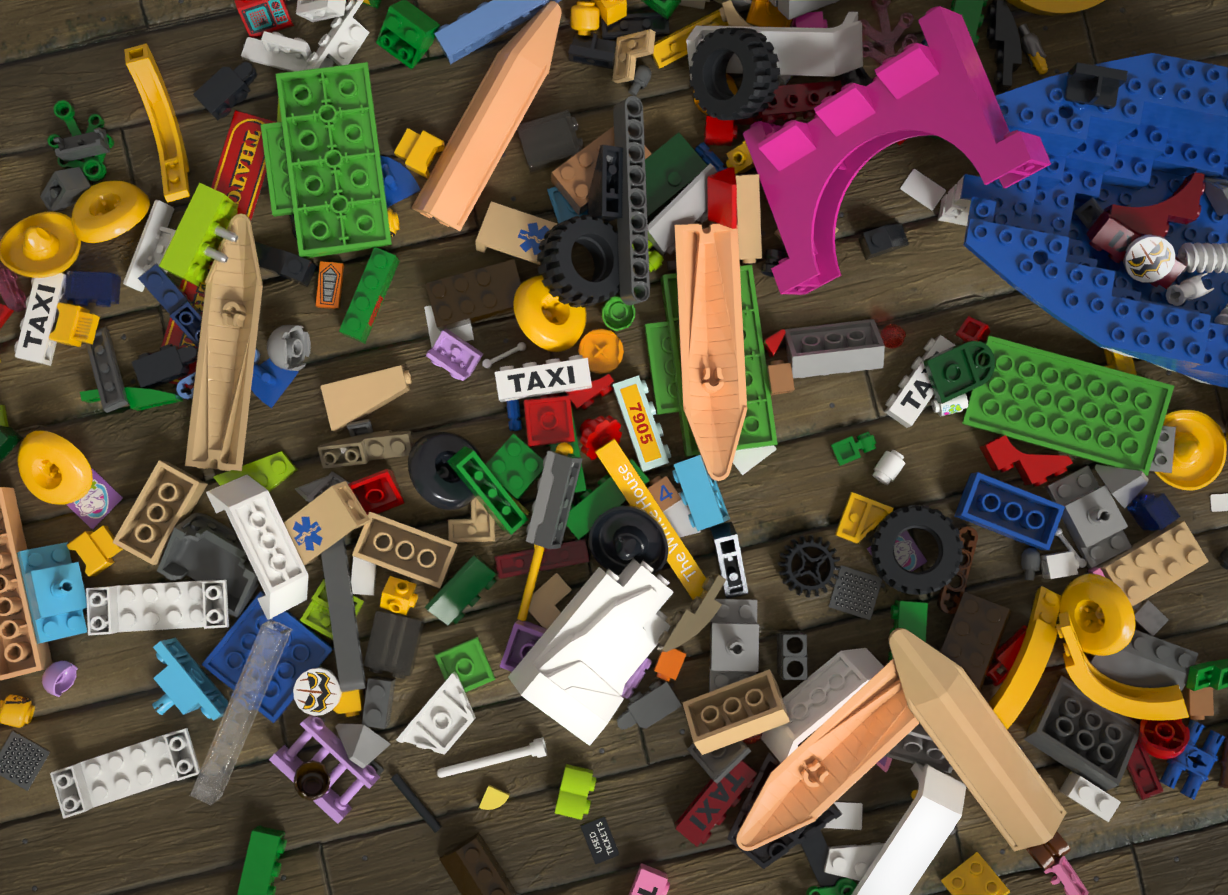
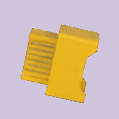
M407 128L394 154L405 160V165L408 169L428 179L430 175L428 168L435 155L444 150L445 143L424 130L420 135Z
M59 302L57 308L60 313L56 328L50 333L49 340L76 347H81L82 342L93 344L100 317L90 314V310L81 306Z
M102 526L95 532L85 531L66 545L69 550H76L86 564L85 573L89 577L97 576L115 563L112 557L123 550V548L112 543L115 537L108 529V526Z

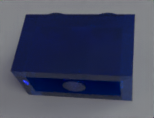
M67 271L65 298L77 306H88V303H96V306L111 307V304H119L121 277L114 273Z
M1152 492L1148 495L1142 493L1132 500L1133 504L1127 507L1142 530H1162L1181 517L1164 493L1154 494Z

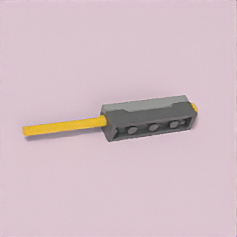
M566 442L558 444L556 451H548L543 460L544 469L542 477L538 481L537 497L532 505L533 514L531 522L526 530V541L534 543L535 550L517 617L521 621H526L544 548L557 549L561 548L583 460V458L570 455L573 454V448Z

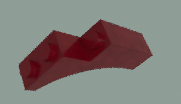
M1195 172L1185 177L1179 188L1161 203L1145 207H1126L1112 204L1106 207L1104 211L1143 236L1164 237L1169 230V223L1167 221L1189 224L1199 217L1201 212V205H1199L1200 197L1205 190V182H1203L1205 174Z

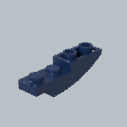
M156 263L140 275L138 279L170 314L169 316L189 339L199 347L202 313L176 282L171 280Z

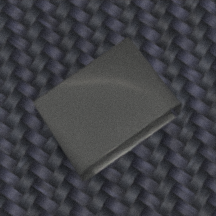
M801 631L777 632V673L783 680H807V634ZM791 637H798L802 640L803 649L799 653L794 654L788 651L787 641ZM791 661H799L803 665L804 670L801 676L791 677L788 674L787 666Z

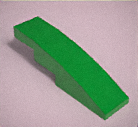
M124 387L130 409L137 411L183 401V398L179 395L168 392ZM98 389L80 392L81 401L88 403L101 401Z
M1228 659L1190 666L1186 687L1192 691L1209 686L1216 690L1228 687Z

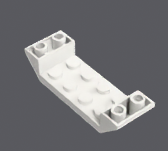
M248 475L207 491L206 494L215 512L226 511L266 594L258 598V601L267 620L307 600L308 573L269 491Z
M199 580L86 588L88 635L204 627V629L229 627L227 580Z
M867 648L838 652L810 675L807 680H804L782 698L790 722L759 734V737L779 762L782 763L798 748L797 745L825 723L884 666Z
M184 728L51 772L50 775L64 819L175 780L179 781L198 775L201 771L188 728Z

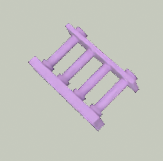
M309 715L300 723L305 731L289 749L284 745L269 760L294 783L296 770L303 763L297 757V753L313 736L322 747L311 760L322 762L331 753L340 761L329 774V790L322 798L314 800L338 824L352 809L348 805L352 797L363 785L370 789L380 776L372 766L367 765L365 768H361L348 758L341 740L325 726L319 717ZM348 769L357 779L340 797L331 789V786Z

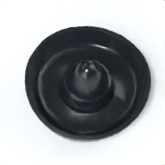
M436 432L423 436L413 445L408 457L410 479L417 492L431 505L445 510L462 508L475 498L474 494L447 461L464 446L474 450L483 461L481 454L474 444L463 436L451 432Z
M623 505L611 508L601 514L591 527L589 547L592 555L606 570L610 569L616 575H620L632 559H635L639 564L642 561L646 562L654 569L651 574L661 570L667 561L668 540L664 529L654 516L639 507Z

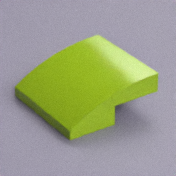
M323 579L311 598L312 601L301 617L300 622L333 640L325 579ZM353 595L357 617L364 601Z

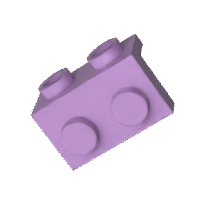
M447 328L442 330L433 348L426 354L434 365L443 367L453 378L462 381L471 376L483 355L482 352Z

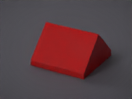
M729 167L707 177L708 220L731 229H737V183L734 167Z
M385 469L348 484L367 515L369 512L379 514L404 504V499L393 470Z

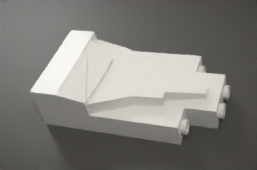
M632 559L619 576L610 569L605 572L598 567L508 676L521 696L589 746L605 728L623 701L622 692L625 683L656 647L661 634L670 628V625L665 621L668 617L659 610L673 594V591L667 587L670 582L660 574L657 577L651 574L654 569L644 561L639 564L635 559Z

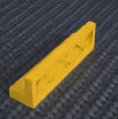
M719 9L654 42L652 56L657 68L660 69L688 54L686 39L695 26H729L728 21L723 22Z

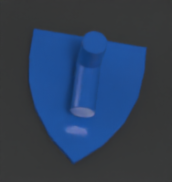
M380 155L387 207L421 191L415 178L407 168L389 157Z
M268 358L262 364L254 365L251 390L263 403L272 408L299 372L281 369Z

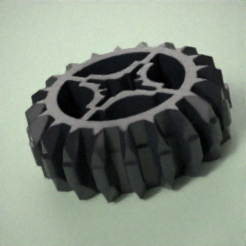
M803 535L799 536L800 544L795 539H792L791 544L793 548L788 545L784 546L785 550L789 553H780L779 555L781 558H785V562H778V566H785V570H781L778 573L779 575H787L782 580V583L791 582L788 587L790 591L797 587L796 595L800 596L803 590H805V597H810L812 590L814 596L818 597L819 588L823 593H827L826 584L834 587L835 584L830 581L831 577L839 579V576L833 574V571L841 570V566H834V562L840 561V557L832 558L831 555L837 550L835 548L827 550L831 544L829 541L821 545L822 537H818L814 542V536L809 535L806 542ZM814 547L821 551L822 554L811 558L802 548ZM797 553L800 565L792 572L791 562ZM806 560L808 562L815 561L812 572L810 570H803ZM826 560L827 570L821 579L819 566ZM808 574L816 584L803 585L796 578Z

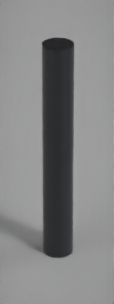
M396 773L391 778L392 782L434 833H436L442 826L402 777Z

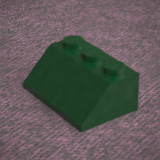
M474 555L425 608L446 625H450L452 622L457 624L465 616L463 613L468 605L473 607L481 599L479 594L483 589L489 590L497 582L495 577L498 573L479 555Z

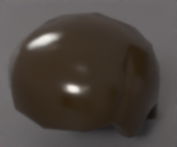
M314 760L302 763L297 768L294 776V788L298 795L303 799L314 801L322 798L327 793L330 785V775L325 765Z

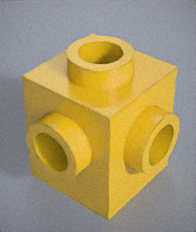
M390 576L382 591L380 607L394 613L407 615L410 607L414 608L418 599V594H415L416 584Z

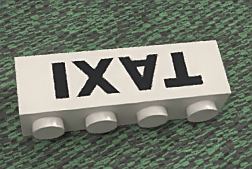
M60 273L45 278H32L31 294L26 300L27 310L25 318L20 323L21 333L19 340L15 344L16 358L51 366L57 342L49 340V335L56 328L60 313L57 308L58 303L67 304L73 280L72 277Z
M941 335L935 339L931 338L924 347L926 352L922 358L917 357L911 366L914 370L910 376L905 375L900 381L898 387L901 389L896 395L892 394L885 404L888 406L885 410L887 415L906 428L914 424L934 394L923 360L956 346Z
M583 355L571 356L569 361L560 362V359L546 360V364L537 365V362L525 363L523 368L514 369V366L500 367V371L495 372L500 402L592 388L588 358H583Z

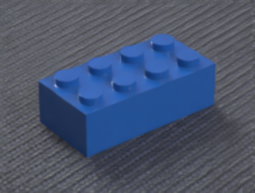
M976 472L970 474L954 516L1036 549L1049 550L1065 506Z

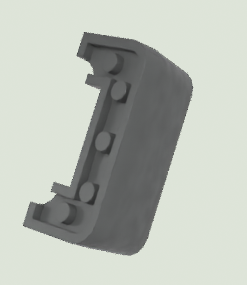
M194 513L174 527L157 572L170 580L181 579L186 575L196 581L227 580L228 614L238 617L243 612L260 583L236 532L203 513Z

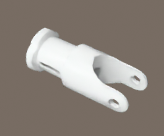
M1208 273L1186 279L1180 285L1170 286L1166 292L1168 302L1174 306H1179L1185 300H1194L1211 292L1214 288L1205 289L1201 277Z

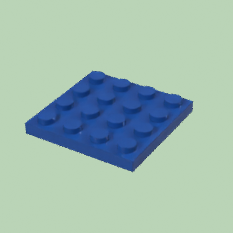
M260 591L202 663V666L235 692L239 688L238 683L240 678L242 679V674L250 665L249 672L243 679L244 683L238 695L271 722L275 723L294 700L293 689L296 680L302 673L312 668H319L334 648L287 610L267 620L258 601V598L266 594L264 591ZM254 653V655H253V656H255L254 659L251 660V661H248V659L250 658V656Z

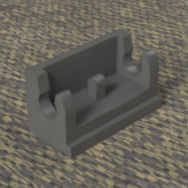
M100 127L95 128L94 132L63 139L61 137L53 138L59 148L55 149L56 156L65 162L110 152L106 130H102Z

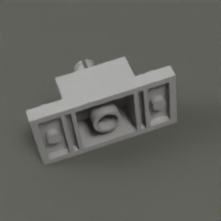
M1084 466L1045 486L1052 501L1065 506L1061 518L1081 556L1086 560L1088 568H1093L1132 548L1123 531L1128 526L1107 486L1098 485L1089 466Z
M715 599L722 605L710 620L709 692L756 675V672H758L759 624L757 623V600Z

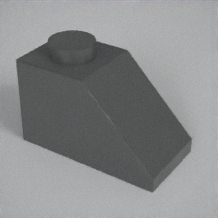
M80 167L55 171L40 197L49 212H60L76 203L79 197L90 188L89 180L83 174Z

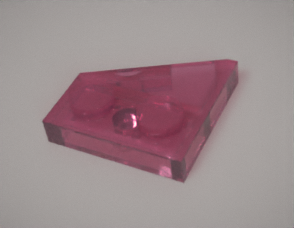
M0 263V294L9 309L17 312L27 309L24 302L26 301L25 294L18 288L16 280H18L16 273Z

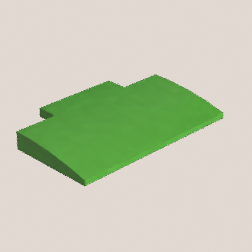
M368 62L276 74L282 122L261 124L272 215L275 217L294 214L299 256L302 258H312L392 245Z
M752 265L740 266L748 408L736 451L778 445ZM677 273L662 275L660 281L666 322L644 325L656 415L679 412L685 457H692L701 454L683 410Z

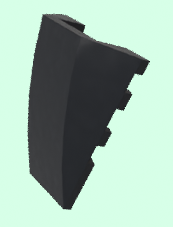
M769 752L727 836L730 842L763 869L788 853L795 845L804 842L808 836L816 831H820L834 818L837 819L842 815V812L833 803L816 821L754 850L745 851L741 849L736 842L737 833L770 773L781 764L775 755Z

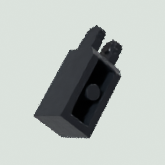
M247 61L241 63L234 70L230 67H222L193 95L218 121L220 118L226 117L231 112L233 106L246 99L251 91L248 86L258 74L256 69L252 67V64Z
M169 344L159 348V352L153 354L148 352L139 355L138 360L132 361V365L140 387L153 389L187 376L190 371L188 365L197 361L198 348L191 345L180 348Z

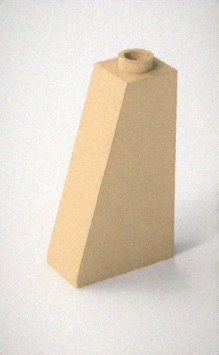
M759 174L735 175L737 183L739 260H742L743 263H756V259L762 258Z
M400 365L320 385L331 430L334 432L341 431L347 427V423L360 420L410 390L409 384L412 383L409 370L405 371V368Z

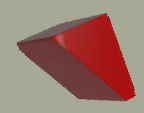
M968 316L956 333V336L964 341H980L984 343L990 334V329L987 324Z
M784 329L768 337L763 342L764 348L771 358L776 353L786 333Z

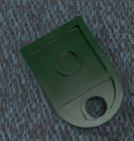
M965 341L923 360L936 400L940 404L982 386L991 378L995 369V357L992 350L980 341ZM981 353L986 358L982 366L978 363V357Z

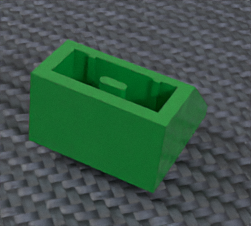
M401 0L389 7L376 44L407 67L413 69L433 44L435 39L434 33L437 32L440 24L409 1Z

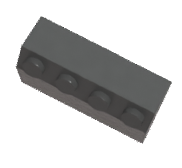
M1135 630L1130 643L1121 651L1106 656L1088 653L1086 658L1099 672L1119 683L1142 688H1161L1179 684L1182 691L1188 680L1190 666L1195 665L1198 653Z
M1061 675L1032 719L1023 739L1098 788L1107 791L1119 786L1139 737V724L1124 715L1112 712L1095 703L1073 682Z

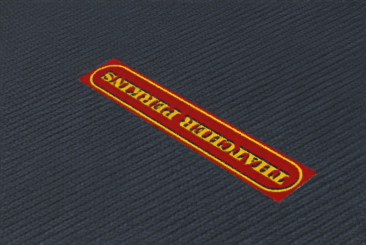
M235 110L211 188L229 197L238 205L237 214H245L251 221L266 175L261 124L276 122ZM213 262L210 263V265H209V267H208V269H207V270H208V273H209V271H210V269H211V266H212ZM182 279L180 288L202 313L206 279L200 283L199 287ZM170 317L162 346L173 344V346L175 345L180 348L190 345L198 348ZM197 361L188 365L190 371L187 376L196 372ZM187 376L171 381L169 383L177 385L179 381L186 378ZM187 383L185 384L186 388H189V389L194 388V384H193V385H188Z

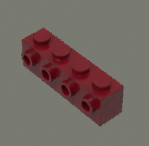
M841 80L778 86V89L774 90L776 95L773 101L767 102L768 108L753 117V122L773 123L776 119H783V122L796 120L797 117H803L804 120L814 119L816 115L814 108L820 105L824 98L836 95L841 91Z

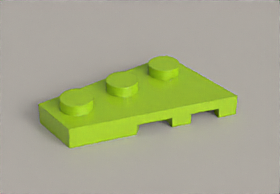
M281 451L243 465L242 471H227L214 476V479L221 486L248 475L270 492L298 469L287 455Z

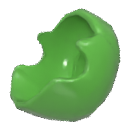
M620 296L609 298L601 308V318L604 324L614 331L628 328L635 319L636 309L634 305H626L622 302Z

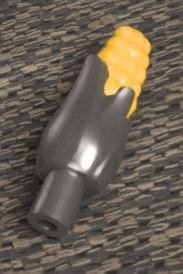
M1027 24L1019 26L1018 30L1022 36L1020 40L1021 47L1029 59L1031 67H1035L1040 75L1046 74L1048 68L1045 57L1047 55L1041 47L1039 38L1034 33H1030Z

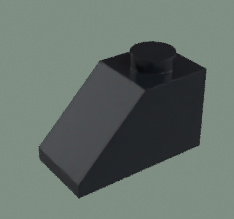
M902 224L885 225L863 233L858 239L866 260L909 245Z

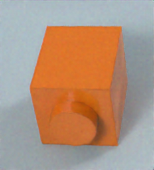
M677 648L667 652H660L654 666V671L658 672L657 677L668 682L670 678L676 680L686 657V652Z

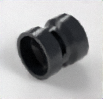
M767 249L765 252L766 262L762 265L761 273L774 277L771 268L779 265L778 262L788 257V254L775 249Z

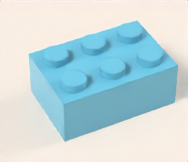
M698 455L674 464L673 476L676 483L681 484L683 490L680 493L684 505L689 506L691 514H688L692 527H696L697 531L729 520L730 517L717 481L711 479L708 475L702 456Z

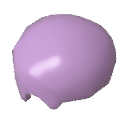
M67 661L52 663L42 676L44 689L48 693L60 697L61 693L67 691L74 684L78 668Z

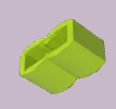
M568 764L565 765L555 814L582 820L583 814L588 815L591 800H587L589 791H594L596 777H592L593 770Z

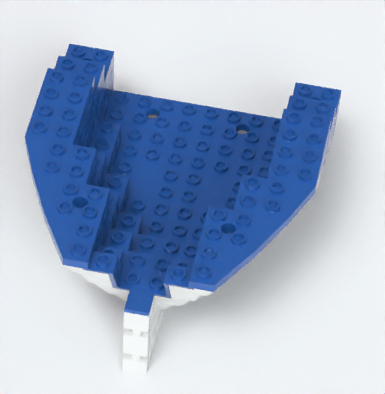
M1155 53L1096 64V66L1128 71L1127 80L1119 87L1116 106L1112 109L1066 101L1064 97L1068 72L996 95L995 97L1009 131L1018 130L1040 136L1051 165L1007 188H1003L999 179L985 185L981 177L965 174L948 191V194L941 199L938 221L967 226L963 245L1033 303L1097 346L1123 356L1145 360L1166 370L1181 373L1201 383L1228 388V326L1214 323L1215 318L1220 315L1221 311L1228 304V273L1224 271L1216 273L1213 270L1212 273L1202 276L1201 280L1205 289H1214L1206 295L1190 301L1185 300L1182 305L1174 306L1166 298L1167 289L1160 285L1156 288L1149 282H1140L1133 279L1127 273L1123 261L1118 264L1108 257L1109 252L1104 249L1101 252L1094 249L1089 244L1090 239L1086 235L1087 227L1074 213L1076 209L1092 197L1103 210L1112 204L1126 207H1145L1161 203L1179 188L1185 177L1195 172L1205 174L1204 177L1228 180V67ZM1205 191L1200 197L1199 205H1201V212L1195 221L1189 224L1167 221L1169 223V230L1164 238L1173 246L1176 257L1184 243H1228V214L1218 217ZM1186 269L1170 286L1180 285L1186 279L1207 272L1204 270L1202 273H1198L1195 270L1189 273Z

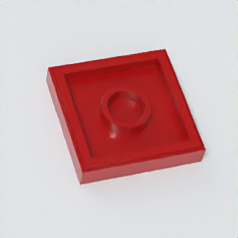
M570 395L524 400L529 447L575 442Z

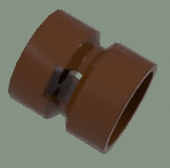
M1057 831L1053 838L1045 844L1026 848L1027 852L1044 871L1055 863V857L1061 859L1071 851L1066 841Z

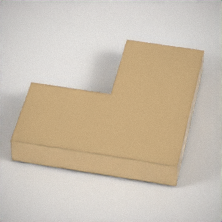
M649 29L617 37L613 82L622 83L634 80L636 58L653 54L655 31Z
M476 497L471 501V519L448 520L449 541L453 543L495 541V521Z
M556 573L533 593L529 612L543 628L548 629L561 613L555 605L572 589Z

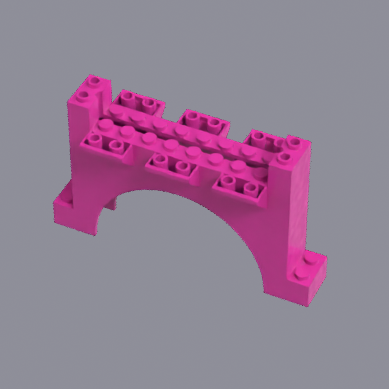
M941 6L929 9L925 13L926 15L918 20L928 46L912 43L903 49L904 52L896 57L887 58L880 67L875 69L877 76L873 79L874 82L867 86L849 83L843 86L836 95L824 98L821 104L814 108L816 113L815 119L810 122L803 123L791 120L783 126L758 121L750 125V129L743 133L789 256L781 259L778 262L779 265L771 268L780 294L805 295L841 276L836 257L835 228L845 192L858 171L873 156L898 141L917 136H939L955 145L968 157L979 172L985 185L999 179L1003 188H1007L1051 165L1040 136L1018 130L1009 131L962 15Z

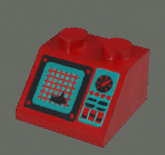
M234 0L248 35L251 38L263 36L264 31L272 33L294 26L285 0Z

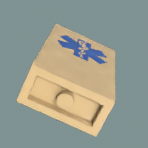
M491 202L475 241L476 250L485 253L488 247L540 265V262H537V254L541 252L539 250L540 242L545 240L544 235L557 223Z
M344 481L331 486L285 521L284 525L305 566L316 561L318 555L352 530L368 523L370 519L347 482Z

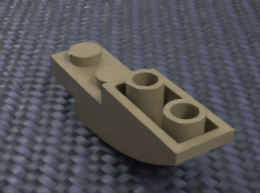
M391 430L329 442L318 446V451L324 469L367 464L369 460L409 456L414 444L411 431L392 433Z
M718 574L712 575V577L709 576L702 585L703 592L700 597L696 596L690 605L692 610L681 609L680 612L676 611L670 620L672 625L669 630L664 631L658 639L659 646L657 650L667 652L679 647L698 634L710 622L722 605L715 598L725 583V578Z

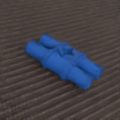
M1190 719L1187 725L1190 732L1188 744L1180 755L1167 759L1169 764L1159 782L1174 789L1182 770H1187L1189 776L1180 793L1195 800L1203 781L1206 782L1209 779L1208 775L1215 761H1218L1216 754L1225 736L1210 730L1203 747L1198 749L1195 744L1205 726ZM1188 756L1193 757L1197 763L1192 762Z

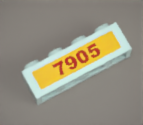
M638 375L613 384V390L641 470L646 472L668 464V458H671L668 445L662 444L660 437L664 436L660 423L656 424L653 415L656 414L653 402H648L645 394L649 393L645 380L641 381Z

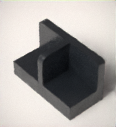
M594 32L593 37L575 34L573 42L569 47V61L613 69L616 42L599 39L596 32Z
M1077 62L1068 71L1064 99L1070 102L1112 109L1116 106L1119 87L1127 80L1128 71Z

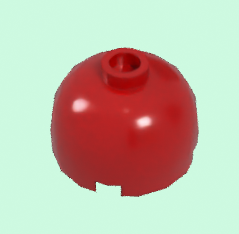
M1142 719L1139 725L1138 739L1142 748L1149 755L1158 759H1170L1177 757L1185 750L1190 739V732L1188 727L1186 728L1182 723V719Z

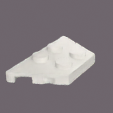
M455 671L396 739L398 742L417 745L416 747L432 749L434 752L445 755L476 718Z

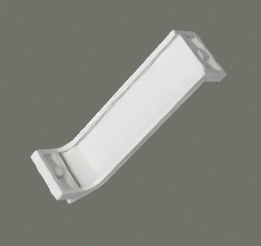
M848 12L844 22L833 28L695 26L686 39L689 69L693 65L691 59L693 54L697 53L698 50L696 48L700 41H705L706 35L720 28H751L756 30L757 33H762L766 36V42L772 43L774 47L773 53L778 56L777 68H780V75L835 77L863 67L862 22L858 21V12ZM734 53L728 62L726 73L743 74L742 64Z
M915 762L911 771L919 783L918 793L851 895H909L961 818L966 785L928 764L923 766Z

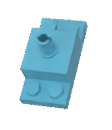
M67 542L17 552L37 644L87 632L83 609L87 608L86 593L79 562L72 563L69 549L66 546Z
M176 638L160 641L153 647L157 652L156 657L163 664L168 665L153 678L165 692L161 698L152 704L154 709L159 708L156 711L157 713L163 715L175 704L183 715L201 707L202 713L207 718H212L213 721L227 714V709L231 704Z

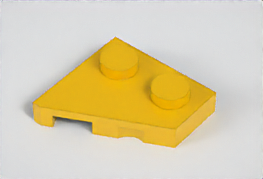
M850 492L835 536L858 544L894 508Z

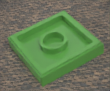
M478 636L435 654L445 681L455 671L465 692L496 679Z

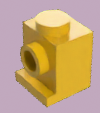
M746 141L726 153L728 160H726L727 167H734L735 174H744L755 167Z

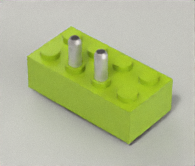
M199 183L159 267L199 287L200 283L206 279L207 269L214 259L221 263L228 261V256L217 250L223 238L231 242L238 240L236 233L227 230L231 219L237 215L238 205L225 194Z

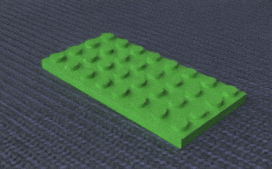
M987 337L986 345L990 347L994 354L995 369L991 378L985 384L971 391L968 408H966L962 424L999 435H1006L1013 439L1105 465L1143 471L1148 476L1174 385L997 337ZM982 354V358L979 364L981 366L985 363L986 360L984 354Z

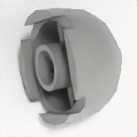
M282 325L272 332L266 345L268 356L272 363L281 369L299 371L306 365L303 361L305 356L309 357L311 342L308 332L302 330L304 327L299 325Z

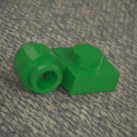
M866 432L857 436L858 441L856 443L853 436L831 444L830 447L838 465L841 466L860 458L859 449L863 453L876 449L875 444L877 442L874 435Z

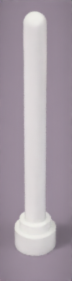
M543 737L537 738L529 743V746L440 768L437 771V775L443 778L528 755L537 756V758L547 756L546 744Z

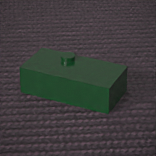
M679 132L645 159L647 223L666 208L707 167V164Z

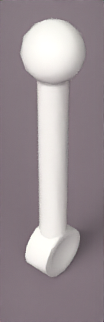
M520 342L517 347L491 360L485 359L482 364L488 369L493 363L519 350L524 351L526 344Z
M1058 527L1055 536L1061 539L1069 551H1074V555L1079 560V567L1084 568L1087 565L1086 560L1079 557L1062 534V529Z

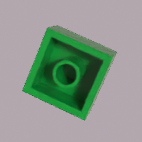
M514 433L486 463L487 468L498 482L518 500L542 475L544 469L543 459Z

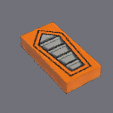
M320 261L316 296L317 308L340 309L344 272L343 263Z

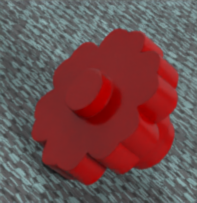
M610 415L606 418L599 416L596 419L585 420L580 426V433L582 435L580 443L583 445L581 452L591 460H594L598 457L594 451L611 440L615 439L619 444L622 432L619 431L621 424Z

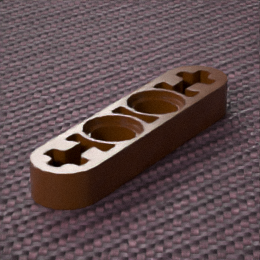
M965 526L958 529L963 545L965 540L961 537V534L968 531V535L971 536V540H967L965 543V547H969V551L962 549V553L966 556V562L964 565L959 566L957 573L961 580L960 585L953 588L948 584L940 589L937 605L940 611L946 614L956 613L965 591L978 541L977 531L972 527ZM947 589L958 592L957 595L952 594L951 602L954 603V606L949 607L948 610L947 606L944 605V600H949L951 595L946 593Z

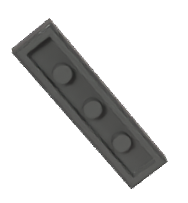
M103 327L96 330L93 344L86 343L101 404L103 410L108 413L129 403L109 330Z

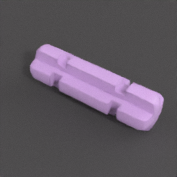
M646 657L628 679L623 688V697L629 699L633 695V689L637 688L646 674L644 672L645 669L648 670L652 664L649 658Z

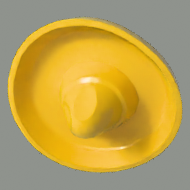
M105 181L91 186L79 197L72 211L71 222L76 237L86 243H99L125 233L144 218L150 206L149 197L136 185L124 181Z
M42 212L19 221L5 233L0 241V260L8 269L19 275L31 278L50 277L64 272L77 260L81 249V240L76 237L69 216L59 212Z
M542 275L524 281L515 293L513 306L517 322L525 335L537 346L552 352L565 351L574 346L585 329L587 319L586 307L582 308L580 306L575 308L570 307L569 303L564 305L559 302V297H553L549 293V287L543 285L542 280L544 278Z
M1179 410L1167 414L1163 426L1176 427L1172 473H1154L1168 485L1182 490H1197L1207 486L1220 474L1226 460L1227 445L1222 429L1211 417L1199 411Z
M33 431L26 435L21 442L17 456L19 473L25 486L38 499L50 504L65 505L80 500L89 492L93 482L90 464L82 452L71 442L48 431Z
M1084 574L1074 579L1065 588L1061 596L1058 614L1068 612L1083 652L1098 656L1112 655L1121 651L1130 643L1135 631V615L1129 599L1118 585L1098 574Z

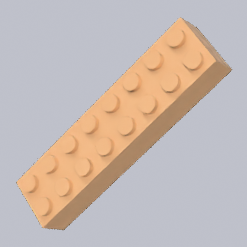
M0 487V681L45 670L53 663L48 642L37 644L17 554L19 551L27 550L15 491L14 488Z

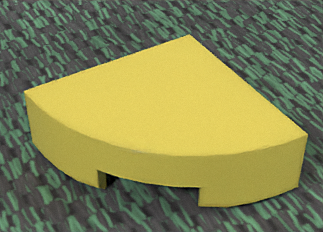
M489 785L479 808L485 810L498 808L507 801L510 794Z

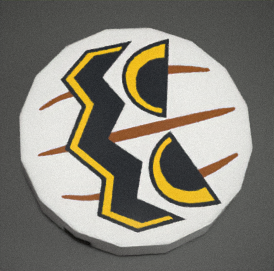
M1144 235L1135 239L1128 246L1123 263L1127 273L1133 279L1140 282H1154L1162 279L1170 272L1174 265L1175 252L1173 246L1164 237Z
M312 668L302 673L296 680L293 689L294 700L297 706L304 713L313 716L324 715L332 711L339 703L342 695L339 679H337L332 671L324 668Z

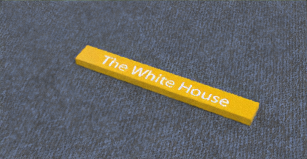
M611 440L594 452L629 505L647 511L661 524L668 540V564L692 600L696 596L700 597L704 590L702 585L706 577L616 440Z

